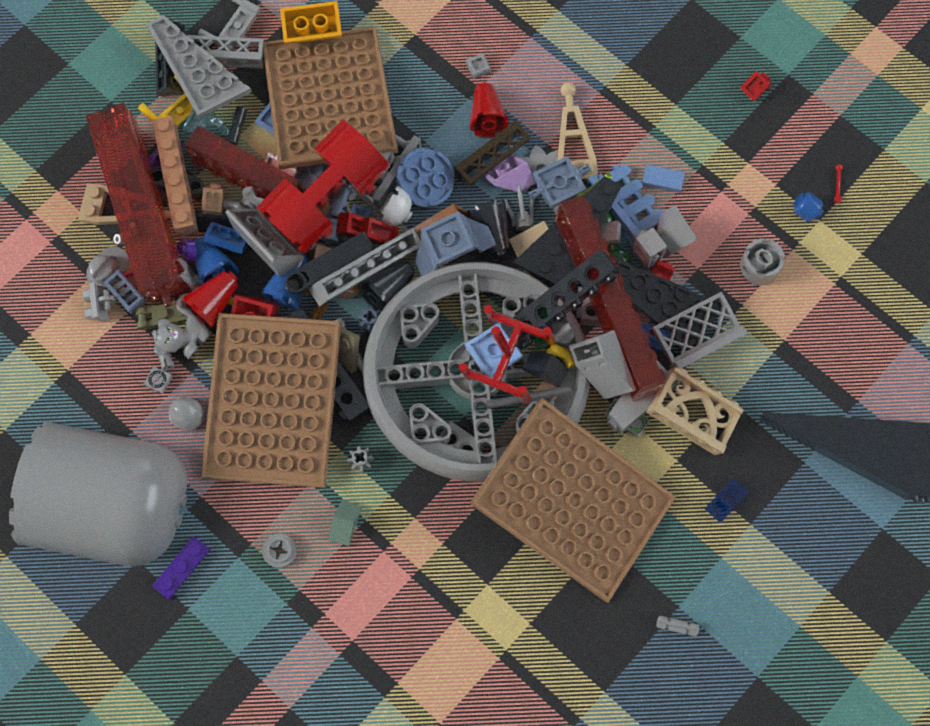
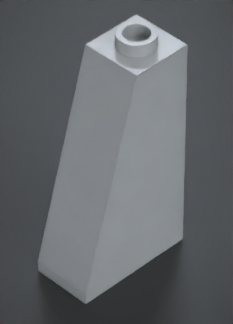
M652 354L647 356L632 379L636 390L622 394L606 419L609 427L620 435L646 414L667 375L666 369ZM676 380L671 385L672 392L675 391L676 386H678Z

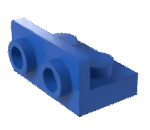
M211 222L203 239V242L240 254L246 251L248 243L235 229Z

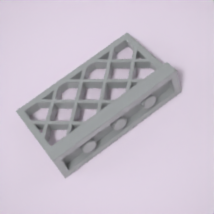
M722 292L652 327L671 363L669 365L670 369L675 367L683 368L748 334L745 327L740 326ZM716 299H719L722 304L721 312L711 309L712 303ZM699 308L706 311L704 321L694 318L696 309ZM710 313L719 315L717 325L708 322ZM682 317L689 320L687 330L677 327L679 318ZM723 317L730 319L734 327L731 329L721 327ZM693 321L703 325L700 334L690 331ZM663 326L671 328L670 339L663 337L659 329ZM706 326L716 329L713 338L704 336ZM676 330L686 333L683 343L673 340ZM689 335L699 338L696 347L687 345ZM672 344L682 347L680 355L675 358L671 352Z

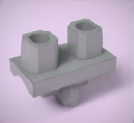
M95 282L89 283V289L82 291L84 301L91 302V307L84 310L85 318L91 321L108 322V311L111 310L110 304L116 302V297L109 295V290H106L105 286H99Z

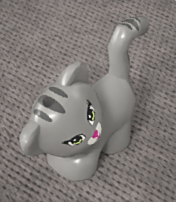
M187 293L181 295L176 301L177 310L188 317L185 329L182 330L181 327L172 324L167 319H160L155 339L156 345L154 347V352L157 355L176 352L179 348L185 347L183 351L184 356L190 359L198 348L196 343L202 346L211 335L203 320L191 309L184 306L185 302L182 298Z

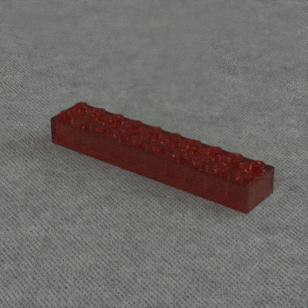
M584 195L561 202L555 215V221L575 267L577 268L600 249L605 251L616 265L614 257L610 256L607 250L608 244L606 239L602 238L600 234L599 222L593 218L591 204L589 201H586ZM598 270L592 272L591 280L598 278ZM617 274V278L610 284L605 283L599 288L600 291L595 296L589 297V300L603 332L607 333L615 330L636 388L635 391L629 392L633 402L657 394L666 383L664 371L659 369L655 351L651 350L648 344V334L641 328L640 316L637 312H634L632 298L624 289L623 277Z

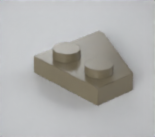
M341 327L338 360L349 373L357 371L360 336Z

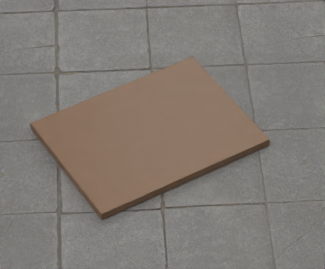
M376 27L342 31V37L285 45L284 39L264 42L263 52L279 170L324 164L325 161L315 152L314 148L342 119L360 132L380 153H398Z
M218 313L201 478L326 488L341 333L340 321Z
M541 398L469 504L608 603L676 496L545 399Z

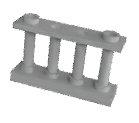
M396 135L397 145L401 146L404 151L400 156L394 155L392 169L380 177L383 181L382 184L370 193L372 194V199H374L373 204L379 209L397 184L396 171L400 161L409 152L421 148V138L414 135L411 140L406 141Z

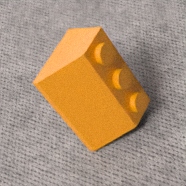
M337 1L280 8L284 45L342 37Z

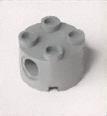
M760 238L747 246L740 261V269L743 276L753 285H764L772 282L778 276L784 265L785 254L782 247L775 241Z

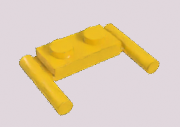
M185 93L158 117L144 103L138 107L151 122L155 119L172 116L177 128L195 113Z

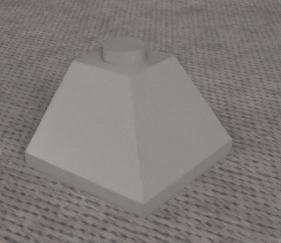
M676 205L660 213L657 233L667 245L665 257L676 253L697 240V237Z

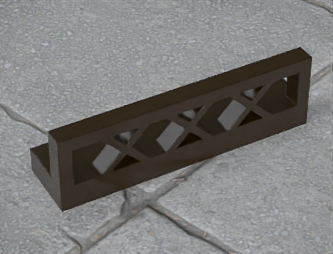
M514 121L455 166V175L459 180L464 179L471 186L530 141L531 137L517 121ZM520 134L524 137L520 141H512ZM508 145V150L505 153H497L504 146ZM490 157H493V162L489 165L482 164ZM478 168L477 174L470 178L468 174Z

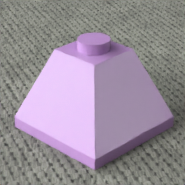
M511 154L483 176L493 185L518 192L517 185H521V191L524 192L535 184L528 163L514 154Z

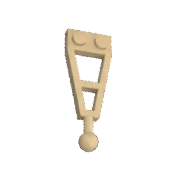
M566 82L561 86V94L565 97L566 107L562 109L557 161L564 157L565 139L582 137L589 160L571 161V163L577 169L586 164L589 165L591 172L581 176L582 181H587L592 175H598L597 161L579 106H574L573 96L576 93V87L573 83ZM567 115L575 116L579 129L566 130Z
M87 183L78 220L81 223L96 225L160 222L161 217L171 218L170 210H164L159 203L109 186ZM107 194L130 202L127 215L102 216ZM141 205L153 209V214L136 215L137 206Z

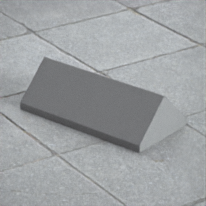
M227 209L226 214L235 231L279 277L283 276L304 259V256L258 209Z

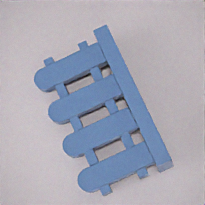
M616 164L612 168L613 171L604 176L617 183L622 181L625 185L621 187L609 212L614 216L615 221L621 223V235L633 247L639 232L644 229L648 231L652 227L658 226L660 213L664 210L654 211L652 209L655 202L654 197L650 194L645 196L640 194L643 187L642 182L637 179L629 180L628 176L631 168L628 165H621L619 167ZM602 173L597 176L594 174L588 178L585 185L587 191L604 177ZM634 196L637 200L627 206L624 201ZM646 211L648 216L639 221L636 216Z

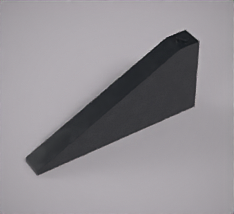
M763 412L759 418L760 422L905 500H913L915 504H925L926 501L930 500V423Z

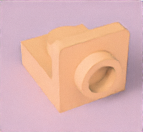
M209 183V187H203L201 210L223 212L226 188H221V184Z

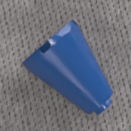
M204 237L194 240L197 252L194 263L200 285L223 271L226 273L231 271L234 275L236 273L239 274L236 264L218 247L203 242Z
M301 253L304 259L283 276L279 277L275 273L264 287L262 295L271 301L274 299L284 307L293 310L299 309L303 292L299 294L289 293L284 287V281L291 272L309 262L306 259L307 256Z

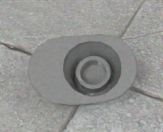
M119 247L105 248L90 261L86 273L88 282H95L99 286H105L103 282L118 269L122 273L126 270L129 264L128 254Z

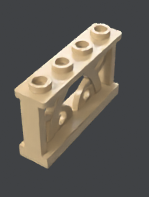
M675 367L668 370L657 395L646 413L713 455L724 453L727 447L726 444L744 410L739 407L736 401L724 398L720 391L710 389L705 386V382L689 376L685 369ZM675 380L682 383L684 386L682 390H680L678 386H676V393L679 395L678 397L674 395L671 388V385ZM666 394H668L672 400L665 406H662L661 404ZM701 399L708 419H698L692 424L689 423V413L683 402ZM676 406L681 408L683 412L682 417L676 415V411H680ZM720 409L725 410L729 414V419L726 423L717 422V419L724 417L720 414ZM701 423L708 424V426H704V431L699 429ZM717 427L724 428L719 439L717 440Z

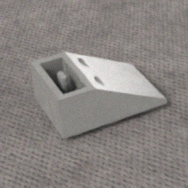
M615 330L569 346L577 368L604 399L636 390Z

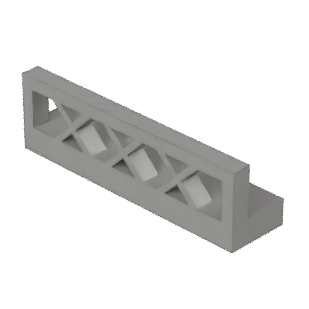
M186 35L193 39L194 42H200L202 44L201 47L204 50L206 49L224 67L264 69V39ZM212 43H219L221 45L217 50H211L208 46ZM231 44H238L240 46L236 51L228 49ZM252 44L259 45L258 52H249L247 48Z

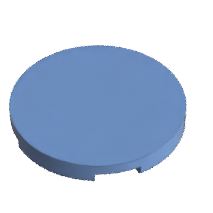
M418 148L409 152L400 161L396 171V182L398 187L409 194L413 205L430 208L441 204L450 196L453 191L455 173L450 161L442 153L431 149Z

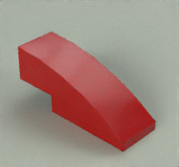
M347 212L338 215L336 233L352 238L361 232H365L371 243L383 245L398 236L399 228L389 226L387 223L371 217L364 218Z

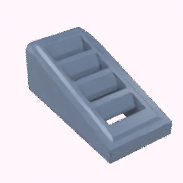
M119 269L103 282L132 315L135 313V309L147 303L146 299ZM121 278L122 281L113 288L111 285ZM125 285L128 286V287H126L121 293L118 294V291H119L123 286H125ZM132 291L133 294L124 300L123 298ZM138 297V299L129 306V304Z

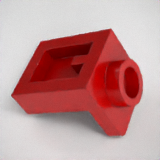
M755 71L740 89L755 102L768 88L772 87L769 83L771 79L764 72L759 74Z
M657 259L651 274L670 281L675 267L668 261Z

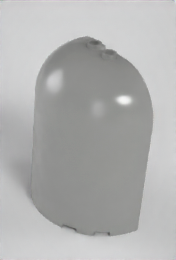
M44 422L43 427L35 429L31 436V445L26 444L22 452L11 491L14 508L12 507L9 511V524L14 525L11 535L17 544L124 566H140L150 563L167 550L174 538L176 528L180 527L182 522V515L178 514L180 506L185 507L187 502V494H185L187 489L186 470L180 458L173 451L154 442L52 422Z

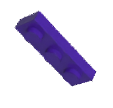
M192 536L154 582L152 587L170 600L211 549L195 536Z

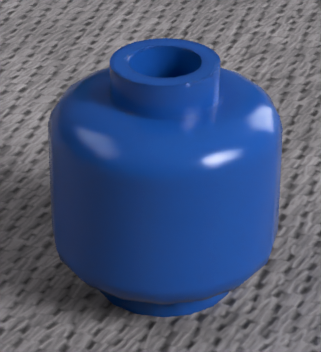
M811 192L799 194L793 202L794 213L806 222H810L813 219L818 220L824 212L822 210L823 201Z

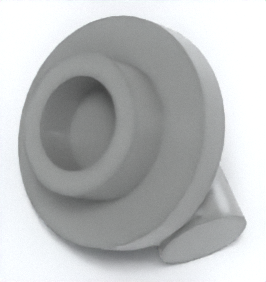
M568 322L560 323L555 327L553 331L555 341L567 344L573 339L574 329Z

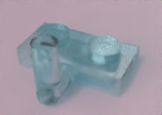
M192 109L182 129L185 134L199 138L203 137L208 124L217 126L224 136L228 135L229 130L221 119L212 117L215 111L199 118L194 109Z

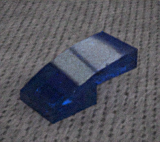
M732 478L705 507V510L721 523L749 492Z

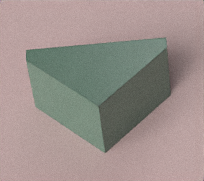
M344 500L341 501L333 516L329 541L349 547L362 506Z

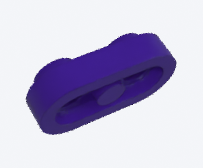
M189 237L180 238V242H177V253L181 254L182 258L187 261L196 260L195 241Z

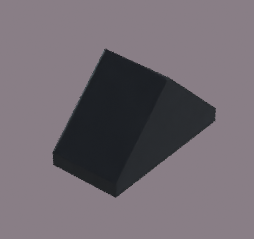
M531 351L522 368L523 371L557 388L561 386L569 371L553 354Z

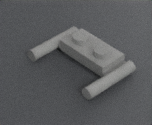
M231 0L240 6L219 37L243 38L257 19L256 15L260 13L261 7L247 0ZM200 29L198 32V36H214L203 29ZM213 43V44H215V45L221 47V45H220L219 43ZM231 44L228 49L233 51L234 47H237L238 44Z

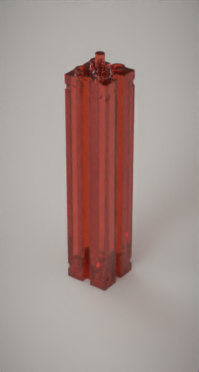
M123 102L109 107V110L106 112L100 110L86 115V119L90 125L91 136L133 275L137 282L138 291L148 301L153 303L163 301L165 307H170L173 304L169 294L178 296L188 289V285L180 277L183 269L176 260L179 256L157 185L155 184L140 130L137 126L136 117L131 111L129 112L128 107Z

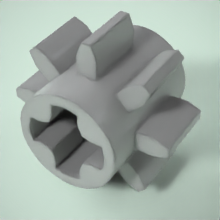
M358 446L355 452L349 451L352 458L347 459V462L349 464L353 463L352 471L360 469V472L363 473V469L366 467L371 469L369 461L374 460L373 456H367L369 454L368 448L363 451ZM357 457H359V458L364 457V460H365V461H364V462H362V461L357 462V459H356V458H357Z

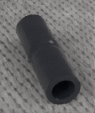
M237 106L234 112L232 125L226 143L230 146H237L247 114V109L242 106Z

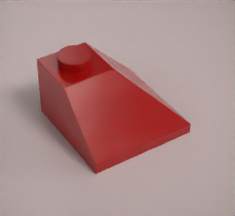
M234 295L231 314L278 317L281 303L264 298Z

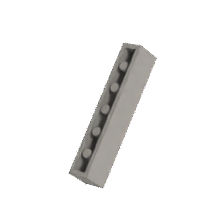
M412 228L316 282L309 290L320 307L365 279L419 249L421 240Z

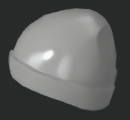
M181 397L174 400L169 407L171 423L181 430H194L204 421L205 411L197 400Z

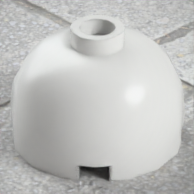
M398 186L394 188L397 192L395 194L391 192L380 208L381 216L376 215L375 218L387 223L389 226H398L403 221L407 223L413 214L410 211L412 201L409 194Z

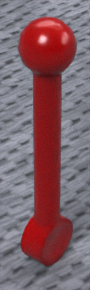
M841 164L835 167L837 183L836 196L833 201L836 204L842 201L840 183L843 166Z

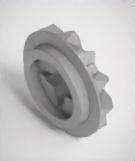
M274 534L267 538L263 544V558L273 567L284 568L292 563L296 556V545L288 535ZM282 543V549L288 553L280 554L277 559V553L272 549L279 548Z

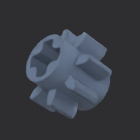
M372 306L367 310L362 308V316H357L358 321L362 322L360 329L366 328L368 333L371 332L380 315V310L375 312ZM369 317H373V319H371V322H367V320H369Z

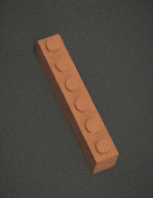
M172 116L152 120L174 231L179 238L198 234L177 125Z

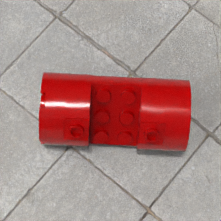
M344 119L314 148L315 152L329 166L303 194L285 178L256 207L266 218L270 215L269 221L295 246L300 244L301 246L298 249L303 254L321 238L325 240L333 232L331 229L333 224L318 209L319 207L323 209L329 203V196L332 193L335 195L339 193L344 187V182L361 197L364 194L368 196L376 188L374 185L376 181L390 167L381 153Z

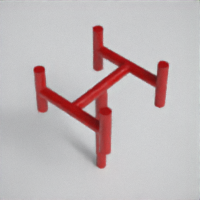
M486 305L484 311L490 323L495 324L498 321L514 327V330L507 343L498 326H494L491 329L493 337L503 354L494 377L469 369L465 363H461L459 369L468 381L472 379L521 397L525 403H529L531 396L525 386L516 387L501 380L522 331L546 339L548 345H554L555 338L550 327L541 329L495 312L491 305Z

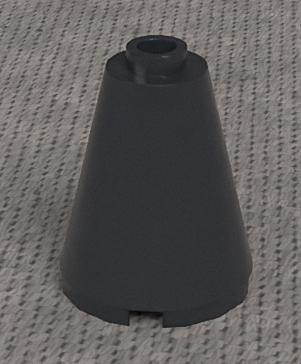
M501 199L499 204H497L496 200L474 207L475 211L472 213L469 209L467 211L469 219L488 226L497 245L487 249L490 255L495 254V257H500L507 254L506 250L510 248L505 200Z
M401 261L359 283V290L363 289L364 291L362 295L364 300L375 311H382L395 294L413 279L414 268L410 263Z

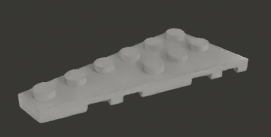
M164 15L146 23L199 118L252 92L250 87L246 84L244 85L237 76L225 69L218 60L202 47L200 48L193 39L187 37Z

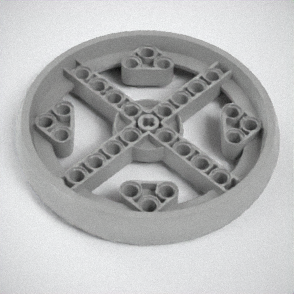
M489 262L457 263L432 270L416 278L395 294L378 316L366 345L363 379L367 402L376 423L390 443L401 454L421 468L446 478L470 482H484L508 447L496 449L492 410L487 408L486 403L500 389L474 379L468 381L462 373L454 375L451 371L455 368L459 369V365L465 363L469 369L476 371L474 368L478 367L480 373L484 374L465 348V343L483 333L479 292L494 293L507 297L503 301L502 314L513 318L526 308L528 304L550 288L523 271L501 264ZM472 290L474 293L472 295H466L464 291ZM459 294L464 343L460 344L451 353L447 361L393 365L395 352L401 336L406 347H417L439 322V309L433 303L442 298ZM559 298L558 306H562L565 302ZM509 305H513L517 309L514 311H510L506 307ZM474 309L476 313L470 315L466 313V310ZM569 311L563 321L555 322L551 326L553 331L560 323L568 322L574 329L573 339L567 344L556 342L557 345L568 349L571 353L570 345L586 339L573 312ZM432 312L435 314V316L433 318H427L425 314ZM408 314L415 316L412 320H407L404 317ZM475 328L478 332L471 334L468 332V329ZM410 333H414L417 337L411 340L408 339L406 336ZM530 353L522 354L523 358L515 363H520L524 366ZM515 363L506 368L501 381L506 382V379L535 376L522 369H515L513 367ZM575 365L569 369L560 386L569 385L571 394L557 396L555 403L553 397L545 398V400L578 424L589 396L590 382ZM438 370L441 372V375L433 377L430 373ZM413 372H417L421 376L417 379H413L410 377V374ZM392 374L400 376L396 381L389 379ZM450 384L459 395L470 399L476 451L462 450L445 445L451 439L450 426L423 404H414L410 408L409 418L400 404L395 389ZM481 386L485 391L477 393L474 391V388ZM539 400L532 401L518 417L515 428L516 433L521 428L520 424L526 421ZM478 406H484L487 409V411L485 413H479L476 411V408ZM416 412H422L424 417L416 419L413 415ZM486 426L489 432L485 434L480 433L478 428ZM439 430H445L447 435L445 437H438L436 433ZM418 432H424L427 435L424 439H417L415 437ZM488 446L491 452L484 454L480 451V448Z

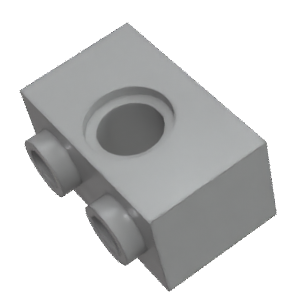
M653 227L648 231L644 229L637 234L632 250L633 255L646 271L655 265L657 259L663 260L667 245Z

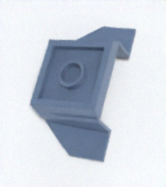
M456 212L421 229V242L415 262L422 276L472 250L478 249L481 253L497 244L488 226Z

